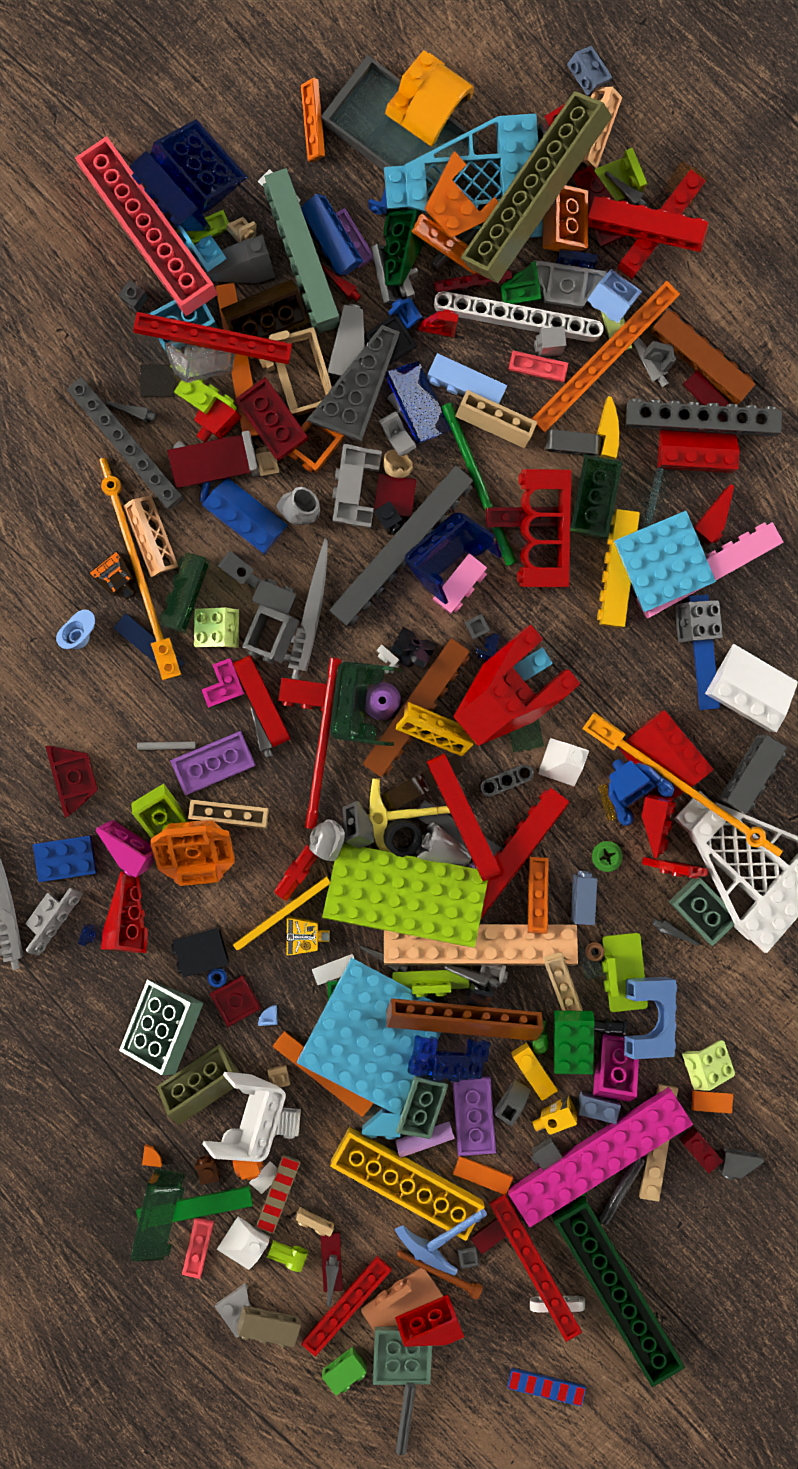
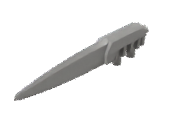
M325 538L309 588L300 624L302 628H297L296 636L293 635L290 642L294 643L292 653H286L283 661L289 662L288 668L293 669L292 679L299 680L301 671H307L318 627L327 568L328 541Z
M0 858V945L2 947L0 948V956L4 957L3 962L11 961L12 970L20 968L18 959L24 957L13 899Z

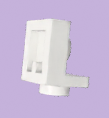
M381 645L377 649L379 653L377 657L384 663L388 661L391 663L384 673L388 674L390 672L393 674L400 666L397 664L399 659Z

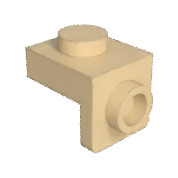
M244 217L228 223L227 230L239 243L256 237L257 224L254 221L248 223Z

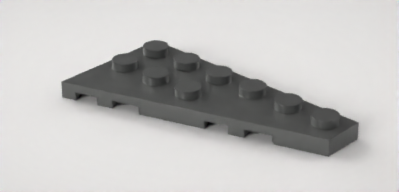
M381 325L306 421L361 442L400 332Z

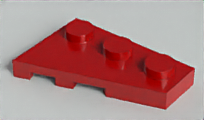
M452 310L438 311L418 323L417 331L454 338L459 314H455Z

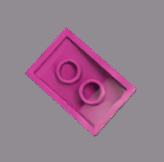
M114 820L97 827L96 832L118 866L127 875L136 878L151 868L155 858L149 842Z
M602 1034L594 1076L593 1096L628 1102L637 1097L639 1059H632L624 1055V1037Z

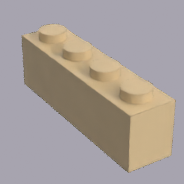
M469 390L466 391L455 417L523 448L529 442L537 424L536 421Z
M190 800L188 819L190 821L213 820L216 824L267 829L269 809Z

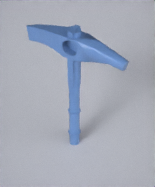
M481 1209L432 1241L415 1235L404 1225L395 1228V1231L405 1246L415 1256L416 1260H421L427 1265L455 1276L458 1269L448 1263L437 1248L476 1222H479L487 1214L484 1209Z

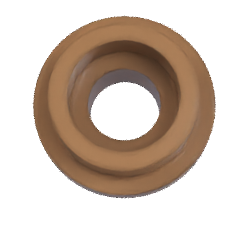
M598 942L588 944L585 949L586 957L594 962L601 960L605 953L603 946ZM593 948L598 949V953L596 955H593L591 953V950Z

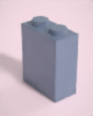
M578 871V874H573L570 919L575 924L595 925L597 878L592 873H589L590 871Z

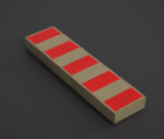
M283 1154L256 1228L274 1234L301 1160Z

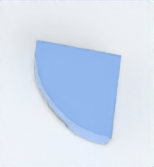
M277 1005L269 1006L262 1012L258 1026L278 1024Z

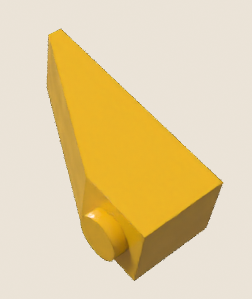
M527 1042L511 1052L517 1065L542 1101L558 1091Z

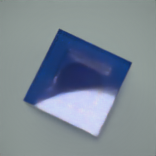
M89 923L84 925L78 941L79 945L86 946L89 942H93L96 934L93 931L94 925Z

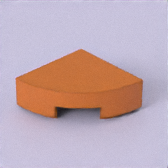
M145 1144L142 1165L162 1167V1158L153 1146Z

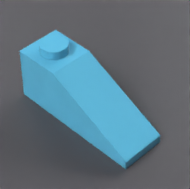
M542 647L516 663L513 668L526 681L553 663Z

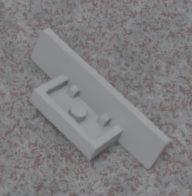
M69 888L61 901L50 893L45 895L25 923L36 934L26 948L28 953L39 956L45 950L49 941L57 933V930L67 919L74 906L79 902L83 895L81 891Z

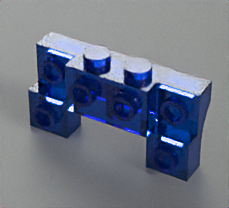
M419 1035L415 1036L413 1053L408 1063L407 1072L409 1074L430 1076L434 1081L449 1079L452 1082H460V1080H468V1078L482 1079L484 1062H488L490 1042L468 1039L465 1054L463 1052L436 1051L437 1038L434 1036H430V1038H424Z

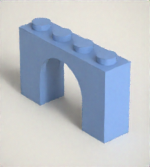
M668 977L626 979V998L633 1001L653 1000L658 1008L659 1016L657 1024L651 1032L645 1035L625 1036V1056L632 1059L675 1057V1012L677 1010V984L675 979Z

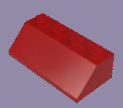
M660 430L657 469L734 473L739 469L740 450L737 436L734 434Z

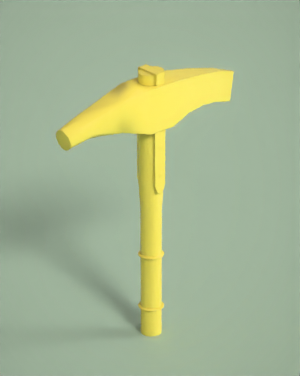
M380 778L372 779L370 813L367 816L373 824L374 838L378 849L381 851L391 852L386 847L383 838L388 821L450 813L447 806L387 811L381 799Z

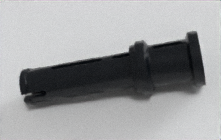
M594 1019V1031L604 1032L606 1035L619 1034L625 1037L627 1020Z

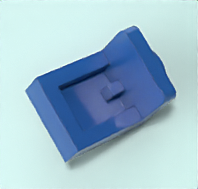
M386 188L384 189L381 202L369 199L368 208L375 214L382 215L383 213L387 215Z
M411 298L396 300L392 304L393 307L388 311L390 315L397 314L406 329L412 328L422 318Z

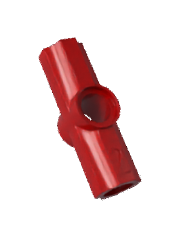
M306 844L297 859L291 863L284 873L285 876L274 890V893L285 901L289 899L298 884L302 883L309 873L310 867L318 858L309 849V845Z

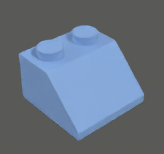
M611 269L598 283L587 301L595 309L605 313L608 319L619 323L642 291Z

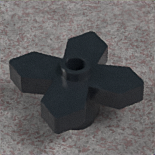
M403 627L397 637L399 640H395L390 651L399 655L400 663L406 667H412L416 664L421 668H425L430 659L429 656L432 655L437 645L427 639H417L414 632Z

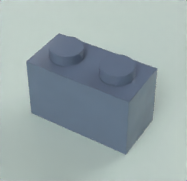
M580 1091L576 1110L579 1115L616 1124L621 1105L616 1099L593 1096V1093Z

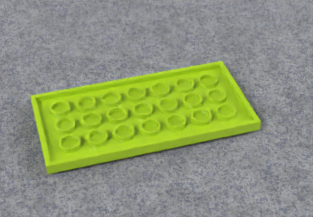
M343 843L339 856L334 861L330 879L331 883L329 884L322 918L475 948L488 880L482 881L477 869L449 863L432 862L412 856L399 857L392 852L366 847L359 849L353 845Z

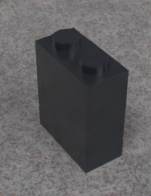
M219 925L177 937L173 940V944H171L172 952L174 955H177L179 961L176 963L179 974L182 973L183 978L226 966L230 962Z

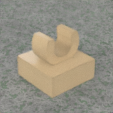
M287 1065L267 1070L270 1083L279 1087L291 1084Z

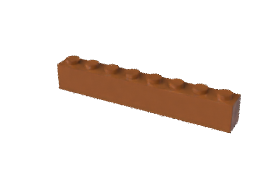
M452 638L448 641L363 762L364 766L380 777L383 774L386 776L393 768L390 765L394 759L398 760L404 752L402 750L404 744L407 743L409 745L414 738L411 735L396 730V724L404 717V706L410 702L432 712L437 705L435 703L437 697L440 696L442 698L448 690L446 685L449 680L453 682L458 676L459 672L456 670L460 665L465 666L469 660L468 653L470 651ZM407 722L404 726L413 727L414 725Z
M391 998L386 1010L387 1028L537 1041L543 1031L542 1012Z

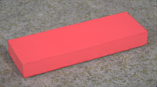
M513 350L508 371L564 383L569 363Z
M195 1218L182 1275L201 1279L214 1224L213 1220Z

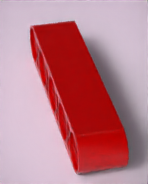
M251 655L234 662L233 666L273 748L291 740Z

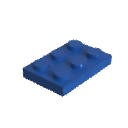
M91 835L33 844L38 882L97 873Z

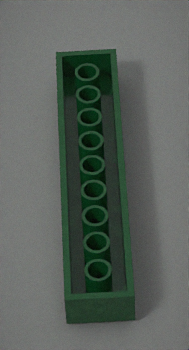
M581 1196L551 1214L556 1227L651 1387L653 1388L683 1370L685 1366L585 1196Z

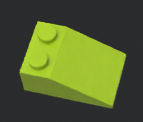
M164 783L131 803L132 814L151 838L158 835L168 824L189 822Z

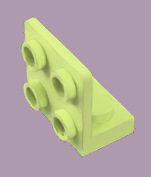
M195 609L194 646L239 648V609Z

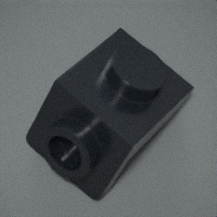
M390 501L374 511V514L388 535L390 533H397L402 525H404L402 518Z

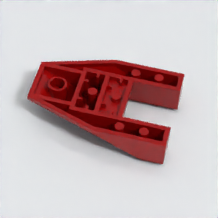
M532 625L524 627L482 665L453 716L477 746L535 722L581 684L571 671L566 669L558 673L535 694L514 670L513 666L543 640Z

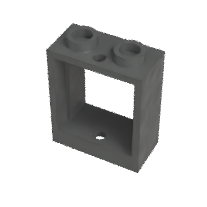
M259 605L242 647L249 650V655L257 658L259 655L264 656V661L271 664L277 661L282 664L299 620ZM269 617L282 622L270 653L256 648Z

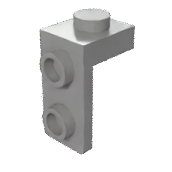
M396 411L379 420L386 438L399 456L408 454L416 448L415 443L405 431Z

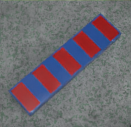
M511 1368L507 1388L510 1390L582 1407L586 1386L516 1368Z

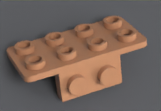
M419 1268L404 1279L395 1282L389 1289L380 1292L377 1297L361 1307V1312L375 1332V1327L397 1326L395 1317L441 1298L443 1295L425 1269Z

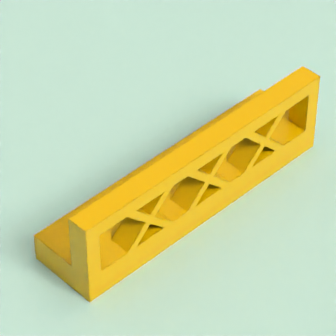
M410 702L404 706V717L396 724V730L459 756H463L474 745V741L459 723ZM408 722L410 724H413L414 726L407 727L404 725ZM427 730V731H430L431 733H429V734H424V733H421V731ZM444 737V738H446V739H448V740L441 741V740H438L437 738ZM461 744L463 747L460 749L454 745Z

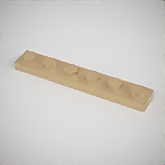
M658 1084L656 1094L670 1087L677 1098V1087ZM669 1140L646 1154L639 1193L640 1199L659 1201Z

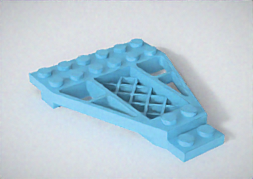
M537 115L497 116L404 166L384 167L387 209L408 208L411 210L418 209L421 212L427 213L424 208L430 198L428 193L433 187L435 188L443 172L436 165L447 164L450 158H434V154L465 138L468 139L469 155L460 156V158L467 164L459 172L454 182L461 175L469 182L462 192L477 209L478 206H485L492 199L484 191L490 183L498 190L494 197L497 198L499 194L502 197L538 145ZM495 124L497 154L475 155L473 152L472 135ZM487 161L482 168L474 163ZM488 163L497 170L492 178L483 171ZM425 165H430L425 171ZM469 165L478 171L473 179L464 172ZM431 167L440 174L435 182L426 175ZM498 173L500 186L493 180ZM479 174L488 180L483 189L474 182ZM426 181L432 185L428 191ZM471 184L480 192L474 200L466 193ZM482 194V195L485 196L488 200H477V199H478V198L480 197V195ZM543 218L529 238L543 237ZM477 225L472 229L479 231L482 226Z

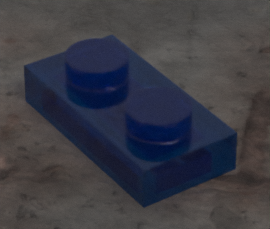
M560 249L556 263L591 269L595 267L598 255Z

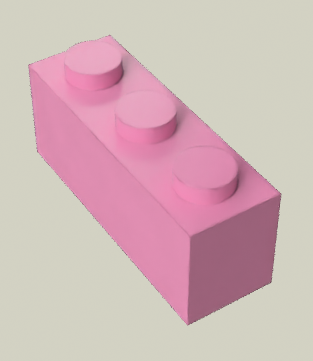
M468 554L435 595L433 601L449 614L453 611L457 613L463 605L460 601L464 596L468 598L475 590L472 586L476 581L480 583L487 575L484 572L487 567L471 554Z

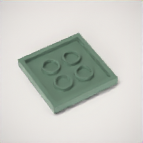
M398 1326L375 1327L373 1385L430 1384L432 1346L404 1347Z

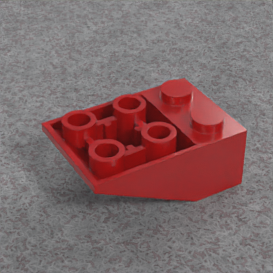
M651 792L645 797L642 819L653 856L657 859L667 850L669 840L666 839V836L672 828V821L669 820L675 812L676 803L673 802V796L666 798L659 793Z

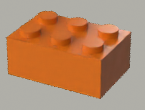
M565 185L543 217V249L575 255L588 248V190Z

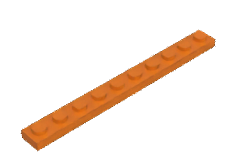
M668 281L631 316L532 418V420L537 422L536 426L543 433L567 411L680 295Z

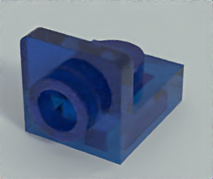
M492 633L491 637L487 636L485 648L488 649L487 651L476 649L475 654H479L478 658L488 660L495 654L500 637L499 634Z

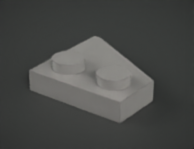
M246 1283L215 1304L216 1310L236 1338L239 1337L237 1324L243 1305L250 1306Z

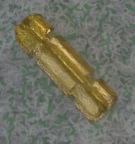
M599 785L598 790L602 795L600 797L604 810L607 812V820H616L617 813L614 811L615 807L608 796L609 785Z

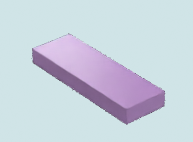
M448 1121L434 1126L430 1139L408 1135L395 1141L401 1158L455 1138L451 1124Z

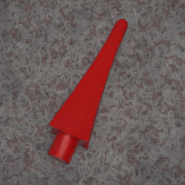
M321 264L323 272L336 284L349 301L351 298L356 302L359 301L361 295L357 293V286L339 277Z

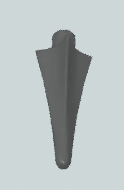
M608 171L605 172V176L618 188L630 204L636 206L647 205L642 198L643 193L623 183Z
M110 401L105 403L107 406L123 411L145 423H148V420H156V414L151 413L148 407L123 405Z
M252 707L251 713L256 727L259 749L261 752H264L266 758L273 756L271 751L273 746L254 707Z
M655 918L652 922V925L657 927L656 930L660 933L680 938L696 946L700 944L697 940L684 934L663 918H661V921Z
M360 945L359 948L384 963L383 953ZM388 965L396 972L401 970L406 973L408 965Z
M330 1255L329 1260H326L328 1307L332 1303L334 1285L339 1270L340 1261H337V1255Z

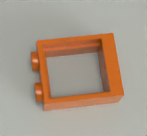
M305 421L301 428L306 432L312 423ZM320 427L334 440L316 463L312 462L297 449L288 454V456L295 461L299 459L303 463V468L310 473L314 471L317 474L345 439L344 435Z

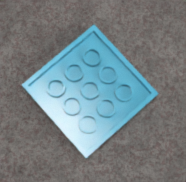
M687 511L614 541L643 612L716 582Z

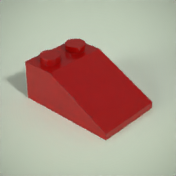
M448 1295L395 1317L404 1347L448 1345L464 1338Z

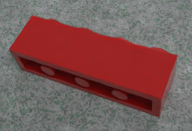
M282 678L278 701H283L282 705L294 707V703L302 704L301 708L313 709V706L321 707L320 711H323L327 684ZM337 686L333 709H339L340 714L351 715V711L355 712L358 689Z

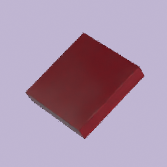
M379 474L374 511L390 501L401 517L410 518L412 516L417 479L394 478L389 475Z
M244 975L209 993L227 1027L262 1008Z

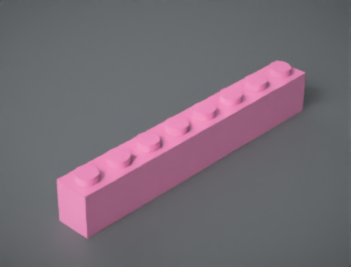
M764 522L755 527L756 532L750 534L748 531L739 536L740 541L734 544L730 541L721 546L723 548L722 551L717 553L714 550L705 555L715 580L784 543L773 522L768 525ZM696 591L643 612L646 619L650 618ZM636 598L635 600L637 601L639 607H640L641 610H642V607H641V605H640V602H639L638 598Z

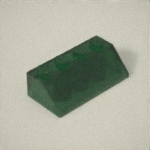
M584 455L571 522V532L604 541L608 539L623 461Z
M187 552L185 556H181L178 567H180L179 573L174 575L172 585H174L173 591L168 593L166 611L163 610L160 616L161 626L183 634L186 633L210 563L205 557Z

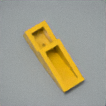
M608 396L605 400L597 435H601L603 439L599 458L614 461L617 458L619 447V421L613 399Z

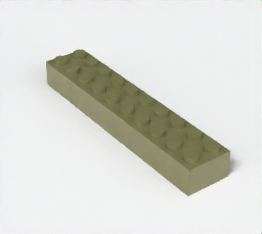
M576 91L573 92L460 257L472 271L496 283L500 281L611 120L612 116L604 102Z

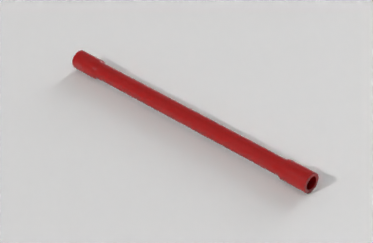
M330 657L327 688L309 808L305 822V828L314 829L317 826L318 806L333 706L342 660L335 657Z

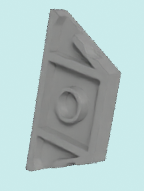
M537 261L540 290L544 303L582 309L607 272Z

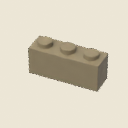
M243 1305L237 1324V1331L239 1336L245 1340L256 1339L264 1344L275 1343L286 1348L288 1346H295L301 1324L298 1316Z

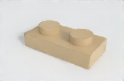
M301 1207L296 1214V1221H298L299 1225L305 1228L309 1226L315 1229V1232L321 1236H331L334 1230V1223Z

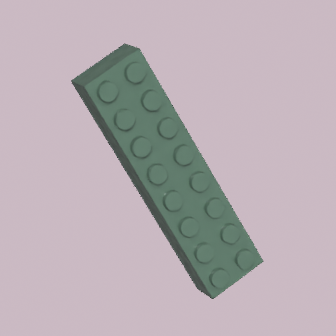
M287 168L265 175L266 183L263 184L265 196L270 204L274 221L276 220L280 238L283 240L286 255L289 257L292 272L294 275L297 274L295 277L300 293L304 292L302 297L306 311H311L309 312L311 325L314 329L317 328L318 334L335 329L340 324L339 314Z

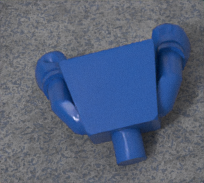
M618 759L612 764L615 771L609 776L611 782L609 783L608 796L615 807L618 821L622 825L628 826L634 821V814L628 806L655 787L666 798L671 797L674 793L673 784L659 776L650 766L642 763L634 764L632 761L625 764L622 759Z

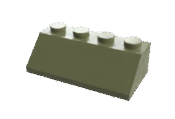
M221 1044L157 1086L168 1117L178 1125L234 1089L223 1074L224 1072L239 1073Z

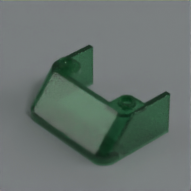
M356 662L341 663L337 669L330 725L331 735L339 740L394 746V742L376 740L377 730L374 725L364 723L368 684L377 685L381 683L384 678V671L403 673L402 668Z
M155 1168L145 1191L132 1248L131 1261L164 1260L166 1256L169 1257L172 1245L169 1244V1236L178 1199L182 1200L185 1190L182 1187L185 1179L184 1174Z

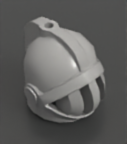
M297 487L292 492L284 494L276 505L278 511L283 514L285 519L294 525L312 524L320 515L317 496L305 487Z
M332 819L325 820L324 823L318 824L311 832L309 849L319 858L335 861L344 843V829Z

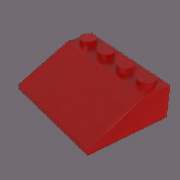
M660 710L624 740L690 787L697 784L714 770L665 710ZM617 746V748L628 761H632L634 764L642 763L634 756L623 750L621 747ZM673 784L674 793L672 796L675 799L683 794L684 791ZM657 787L652 789L653 792L659 793Z

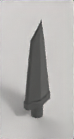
M443 965L446 970L483 987H499L500 981L493 979V975L456 965Z

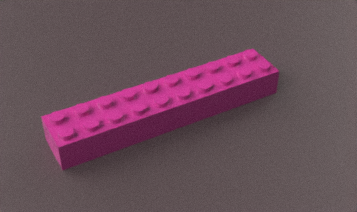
M667 1087L618 1118L616 1124L610 1123L561 1154L563 1158L547 1169L543 1170L541 1167L509 1187L508 1195L528 1226L531 1227L689 1128L693 1123L671 1088Z

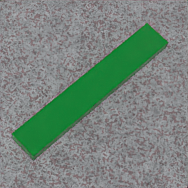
M250 1186L139 1207L136 1209L139 1229L252 1207L253 1201Z

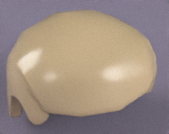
M390 450L384 454L383 466L389 476L404 478L411 473L413 462L408 458L407 454L399 456L395 450Z

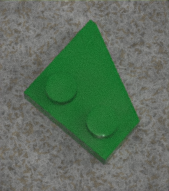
M533 261L530 263L531 265L501 285L504 303L515 305L542 300L537 261Z

